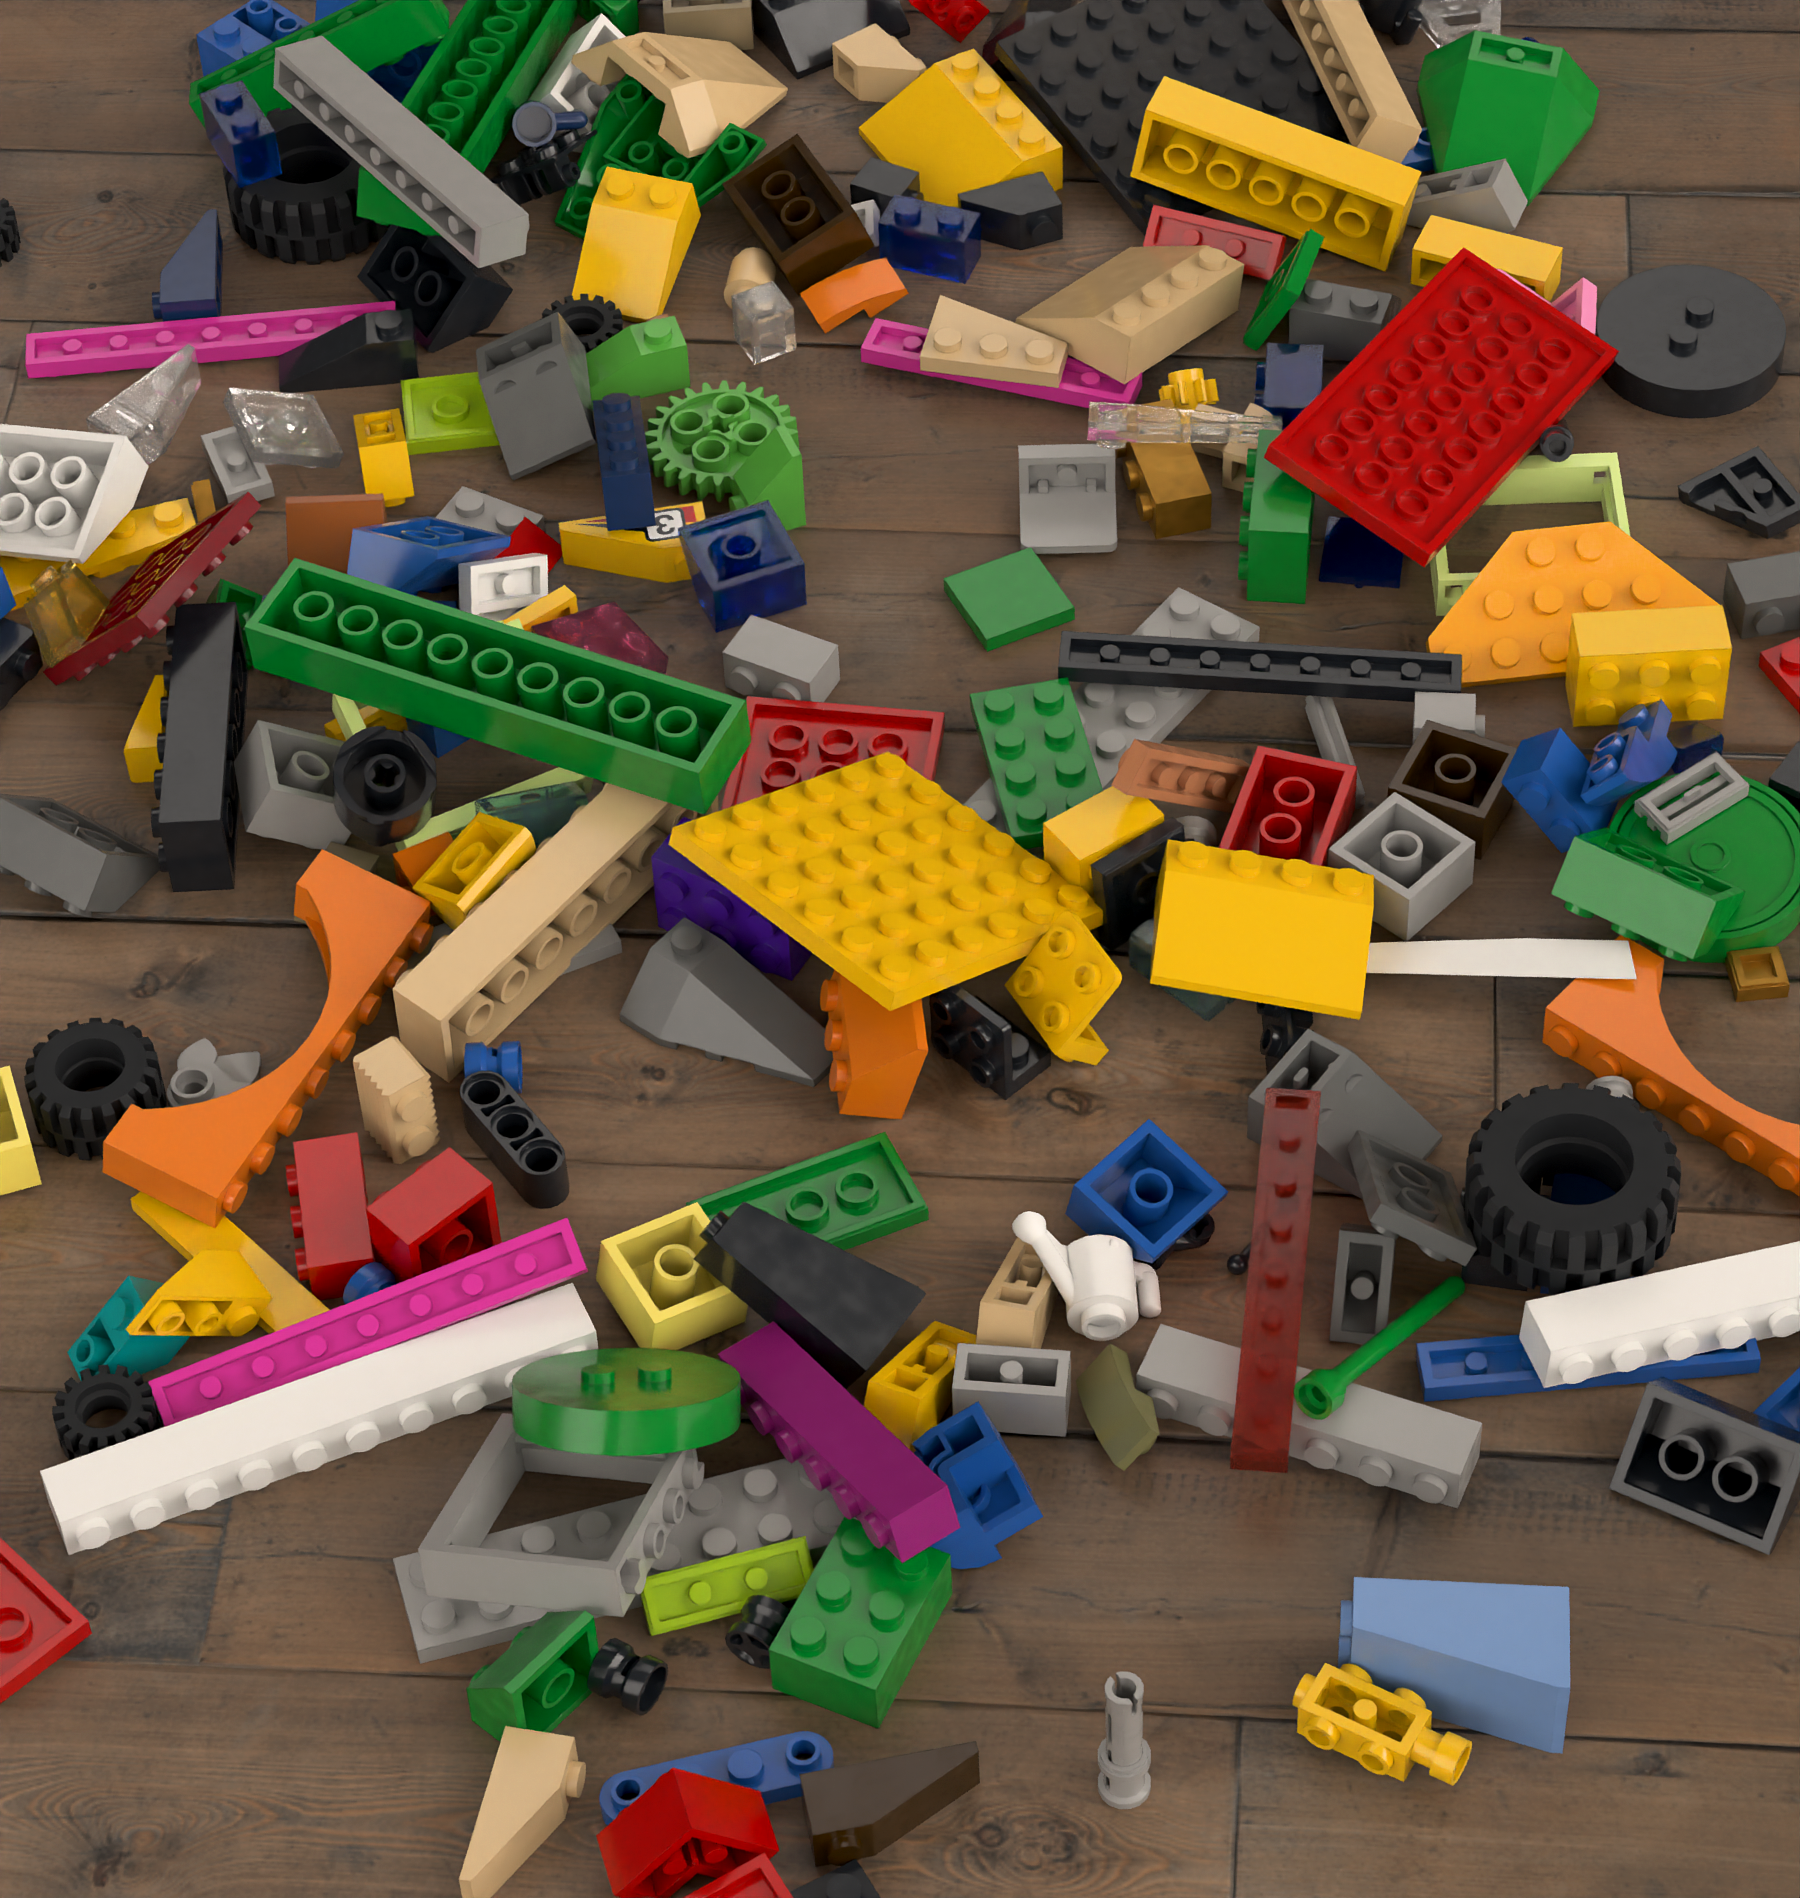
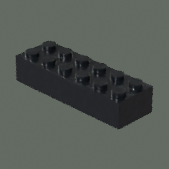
M236 602L182 604L176 608L175 625H169L166 628L168 655H172V661H164L163 663L165 690L169 691V696L161 697L160 699L162 726L166 727V733H158L157 735L158 759L160 763H163V769L155 770L154 772L155 796L157 800H160V807H152L151 809L152 834L154 838H162V842H159L158 847L160 871L169 872L173 892L234 889L240 811V797L234 761L244 745L249 677L248 664Z

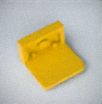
M1064 911L1004 986L1042 1036L1050 1050L1060 1059L1066 1062L1076 1060L1097 1066L1109 1051L1089 1023L1119 987L1122 981V974L1079 916L1075 913Z

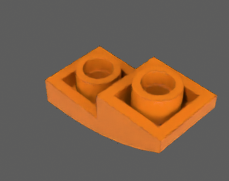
M887 258L872 260L845 269L800 293L825 334L863 309L872 318L909 294Z

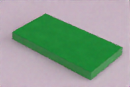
M886 1132L686 1203V1206L698 1202L711 1221L720 1210L729 1217L744 1201L842 1250L853 1248L929 1220L928 1207Z

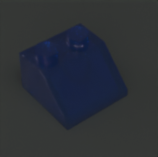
M769 500L678 528V536L698 601L716 633L743 625L750 615L765 618L807 605L805 563Z

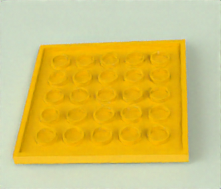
M890 752L876 755L674 826L668 844L889 1011L1028 956L1064 911L1077 914L1089 931L1103 924V910L1095 904V899L1089 896V893L1084 888L1069 884L1052 869L1049 863L1036 858L1015 843L1010 835L997 830L979 817L975 810L962 805L944 792L937 783L926 779L909 767L901 757Z

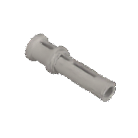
M1117 1672L1116 1689L1115 1681L1111 1676L1105 1683L1106 1738L1098 1748V1765L1101 1769L1098 1776V1792L1102 1800L1109 1806L1117 1809H1132L1140 1806L1147 1800L1151 1791V1777L1148 1773L1151 1764V1749L1147 1741L1142 1738L1144 1684L1136 1674Z

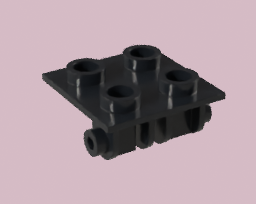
M573 129L552 139L553 143L547 146H527L517 152V157L496 166L499 173L491 178L490 181L494 184L498 183L500 189L519 206L533 199H539L543 195L547 196L562 189L570 188L575 185L581 173L578 165L570 162L567 154L598 132L594 129L579 135L577 129Z

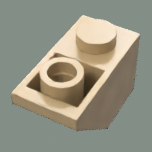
M876 23L832 43L834 79L860 101L888 103L927 70L921 59L915 58L901 46L894 36L887 34Z

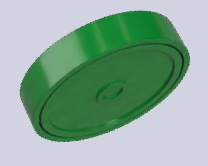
M1717 771L1659 806L1658 809L1660 811L1684 797V793L1697 785L1702 786L1721 774ZM1680 773L1663 777L1648 784L1633 794L1622 805L1610 825V830L1746 891L1741 903L1708 954L1695 959L1688 958V961L1724 963L1726 954L1730 951L1776 946L1799 924L1800 813L1778 792L1756 780L1740 775L1749 784L1747 797L1667 845L1660 838L1661 832L1658 829L1653 831L1647 825L1648 818L1645 815L1640 818L1634 812L1635 800ZM1641 936L1640 940L1658 950V943Z
M607 1348L570 1352L532 1362L519 1369L512 1378L513 1429L520 1437L527 1441L555 1450L608 1456L673 1453L719 1442L736 1432L741 1422V1377L739 1372L723 1361L690 1352L655 1348Z

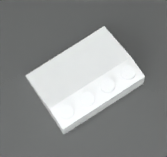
M0 424V555L83 564L134 507L149 467L127 436Z

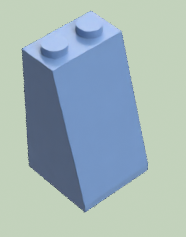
M1354 1577L1352 1601L1341 1600L1338 1669L1343 1664H1354L1370 1675L1373 1685L1391 1693L1397 1688H1406L1415 1692L1424 1700L1426 1709L1432 1711V1718L1549 1753H1563L1570 1696L1569 1587Z

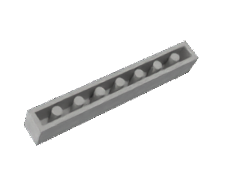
M322 35L275 48L273 88L477 268L526 253L527 233L530 227L529 214Z

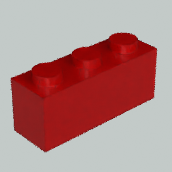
M357 1132L293 1142L295 1164L285 1165L290 1197L299 1196L300 1205L290 1207L294 1238H304L305 1247L295 1249L299 1281L310 1280L312 1294L319 1301L343 1297L345 1287L350 1278L364 1265L375 1262L365 1209L369 1205L364 1165Z

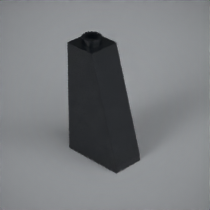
M744 1201L729 1217L721 1210L700 1233L699 1236L707 1243L694 1258L696 1262L769 1324L774 1321L845 1389L869 1369L926 1295L918 1286Z

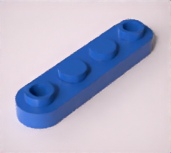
M800 1731L623 1771L610 1777L601 1788L599 1801L602 1818L606 1825L610 1824L620 1811L630 1806L662 1774L668 1772L672 1767L759 1790L765 1805L801 1797L799 1774L834 1768L833 1750L830 1743L823 1736L814 1732ZM802 1754L813 1755L808 1760H798L795 1758V1756ZM630 1793L638 1794V1796L632 1800H623L620 1798L623 1795Z

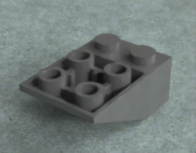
M559 312L553 313L476 349L479 382L510 477L513 481L597 443L585 347Z
M1310 1029L1304 1032L1248 1097V1139L1361 1199L1363 1198L1347 1148L1358 1129L1424 1161L1442 1141L1443 1135L1354 1052Z

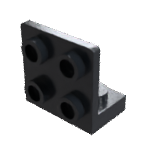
M958 984L930 995L931 1041L934 1048L944 1058L953 1059L965 1068L981 1087H989L1004 1100H1007L1051 1066V1052L977 995L975 997Z

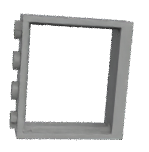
M502 1413L418 1548L426 1594L433 1597L561 1611L586 1610L590 1614L624 1617L635 1595L641 1594L643 1591L647 1573L655 1559L662 1557L666 1546V1539L675 1524H679L682 1521L685 1505L694 1489L700 1488L704 1477V1462H698L696 1448L673 1453L636 1456L591 1455L555 1450L534 1444L520 1437L513 1429L512 1414ZM525 1471L652 1484L609 1561L479 1548Z

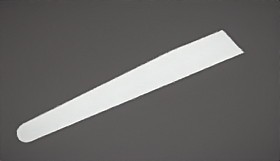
M1514 938L1370 943L1366 973L1637 980L1629 941Z

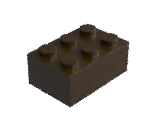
M798 134L722 184L742 219L765 251L771 255L773 262L798 297L801 296L800 293L831 276L875 246L855 210Z

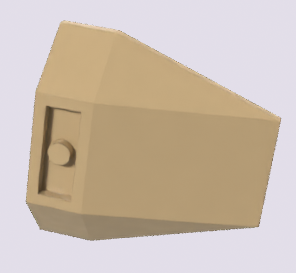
M642 32L573 55L571 61L573 65L587 75L589 80L599 86L620 81L625 74H628L651 91L657 99L663 101L666 106L658 135L686 158L706 153L729 123L745 129L782 100L788 91V88L735 45L727 41Z

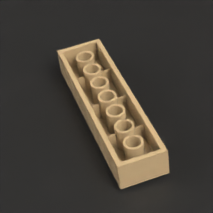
M605 783L603 790L587 805H581L574 811L569 822L557 834L546 838L540 843L535 854L520 869H515L508 873L501 886L485 902H479L473 906L467 914L465 921L450 935L442 936L434 944L428 956L414 969L406 970L399 977L393 988L400 1042L420 1064L449 1083L464 1069L465 1044L469 1042H483L488 1046L570 966L571 959L610 923L613 925L654 885L651 857L672 832V828L683 817L694 820L719 811L718 795L704 815Z

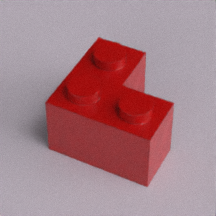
M673 1767L668 1772L662 1774L630 1806L620 1811L617 1817L596 1835L613 1895L620 1898H669L697 1873L719 1878L764 1852L770 1860L780 1851L761 1791Z

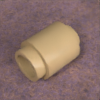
M750 247L742 250L732 260L724 290V299L727 305L734 311L741 314L754 315L761 313L767 308L776 276V267L768 252L760 248Z

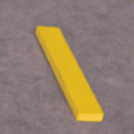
M139 1192L130 1199L133 1211L188 1261L202 1249L240 1251L273 1297L259 1315L257 1323L268 1334L329 1311L321 1301L225 1215L217 1227L213 1228L143 1192Z

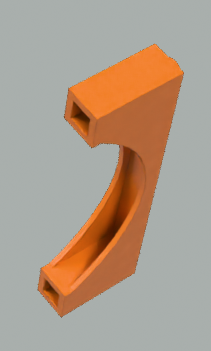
M322 849L296 883L294 916L306 922L318 945L328 982L326 1003L309 1037L277 1069L253 1084L230 1094L200 1103L169 1108L142 1109L131 1104L103 1141L102 1172L213 1228L217 1227L227 1212L234 1214L246 1196L248 1182L255 1173L262 1175L267 1170L275 1154L276 1143L282 1135L289 1137L295 1131L302 1116V1107L309 1098L317 1099L327 1084L330 1068L336 1060L343 1062L348 1057L356 1040V1032L362 1024L368 1026L373 1022L381 1007L382 996L389 987L392 989L395 987L399 977L407 970L408 960L414 951L420 954L428 945L434 929L433 925L429 924L431 901Z
M1619 935L1615 940L1629 941L1637 980L1575 978L1546 1007L1542 1042L1558 1055L1568 1057L1593 1072L1597 1078L1603 1076L1623 1077L1632 1085L1633 1097L1643 1106L1660 1112L1680 1124L1688 1133L1700 1136L1725 1151L1733 1160L1745 1163L1770 1178L1778 1187L1790 1190L1800 1196V1125L1760 1113L1734 1100L1715 1087L1695 1069L1671 1035L1661 1010L1659 994L1661 991L1664 958L1635 941Z

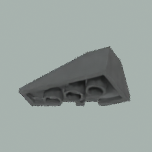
M685 917L649 949L619 1014L621 1022L660 1046L677 1050L678 1045L681 1044L705 1051V1056L708 1059L722 1062L724 1057L737 1059L753 1064L756 1072L815 1087L830 1073L833 1062L832 1051H826L825 1049L826 1029L725 941Z

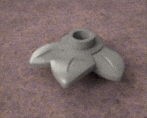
M206 1038L193 1043L177 1059L178 1071L172 1076L167 1088L169 1105L177 1107L200 1103L230 1094L253 1084L258 1079L261 1069L260 1053L253 1051L218 1056L215 1047Z

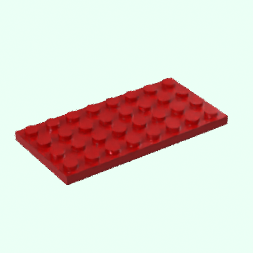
M1463 247L1269 444L1264 458L1425 568L1540 443L1543 431L1551 425H1556L1613 364L1619 351Z

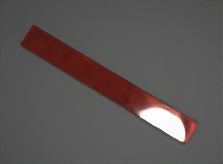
M1266 1088L1230 1469L1288 1473L1321 1091Z

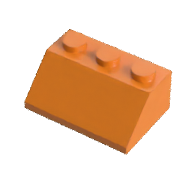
M834 970L831 980L825 979L823 981L820 993V1007L822 1011H828L829 1020L825 1030V1049L833 1053V1062L829 1074V1087L832 1092H837L839 1114L902 1120L928 1053L922 999L889 1011Z

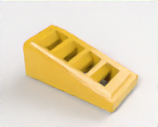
M155 675L125 744L124 757L130 780L134 783L154 782L155 770L163 769V763L159 762L157 752L158 733H166V727H163L161 722L160 699L161 697L169 696V691L165 690L163 675Z

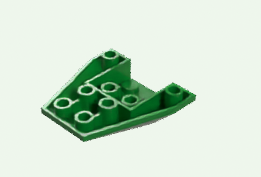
M1474 30L1426 54L1416 92L1424 127H1426L1427 140L1430 143L1429 149L1435 174L1506 159L1528 201L1526 205L1528 207L1592 127L1600 90L1565 49L1561 47Z
M625 74L600 106L591 131L596 129L598 133L586 141L577 163L581 173L580 178L576 180L574 186L567 188L554 222L557 227L584 240L592 202L607 167L693 183L700 208L725 190L722 184L751 165L767 144L764 139L729 123L706 153L686 158L658 135L666 104L657 99L651 91L635 78Z

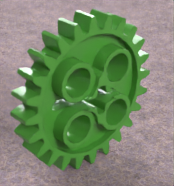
M722 380L719 389L712 390L711 386L704 382L702 384V392L695 393L688 387L684 388L685 398L683 400L671 395L668 397L669 408L663 406L656 407L657 418L648 419V431L645 432L649 465H653V475L655 477L664 476V486L667 488L679 484V495L683 496L692 489L697 490V500L700 501L705 498L708 492L715 494L717 502L723 500L725 493L731 492L735 496L733 475L775 427L785 424L799 449L796 417L790 416V406L788 404L779 406V396L777 394L764 399V387L761 386L751 393L747 392L746 382H741L736 389H729L727 381Z

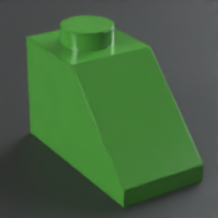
M785 424L775 427L733 475L735 496L729 497L730 511L737 525L743 523L752 541L806 525L802 454Z

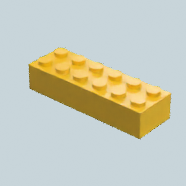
M1164 76L1145 110L1130 176L1299 240L1306 231L1312 229L1324 236L1320 248L1386 272L1403 237L1422 171Z

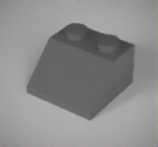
M1307 279L1299 298L1289 311L1288 350L1352 361L1399 313L1402 299L1389 293Z

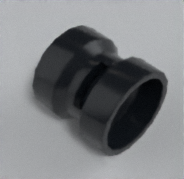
M612 1638L597 1653L588 1674L587 1686L591 1692L605 1699L613 1696L621 1699L624 1708L642 1716L647 1714L658 1701L667 1681L668 1664L652 1655L640 1657L634 1653L631 1645L617 1638Z

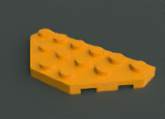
M1612 522L1515 531L1510 534L1428 637L1426 650L1427 653L1462 655L1461 688L1565 677L1572 613L1716 606L1720 604Z

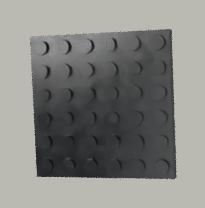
M1085 0L996 43V56L1144 236L1146 235L1153 205L1199 216L1215 209L1130 176L1145 110L1164 76L1343 143H1350L1308 54L1262 0Z

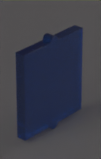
M1328 516L1319 581L1353 584L1356 588L1376 586L1399 589L1404 553L1352 518Z

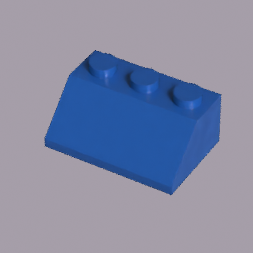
M429 516L353 528L347 574L417 596L418 591L440 593L443 586L459 584L458 564L495 558L510 546L511 536Z

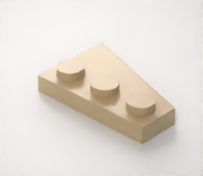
M940 295L920 354V371L1059 388L1068 358V343Z

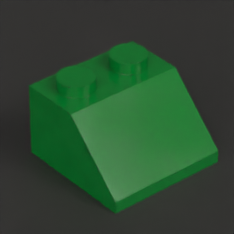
M586 1610L547 1612L533 1626L523 1628L513 1639L510 1648L492 1665L487 1664L480 1668L466 1688L472 1721L499 1742H501L505 1726L551 1733L593 1693L588 1689L587 1680L591 1665L599 1652L594 1616Z

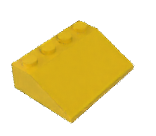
M974 48L934 63L859 127V135L882 161L919 172L920 192L924 195L922 208L945 234L959 229L957 197L959 193L1041 171L1054 191L1063 189V146Z
M1168 839L1156 887L1150 984L1360 1020L1374 908V875L1361 873L1351 868L1337 869L1309 864L1299 859L1285 860L1257 855L1248 850L1234 851L1205 846L1196 841L1182 842Z

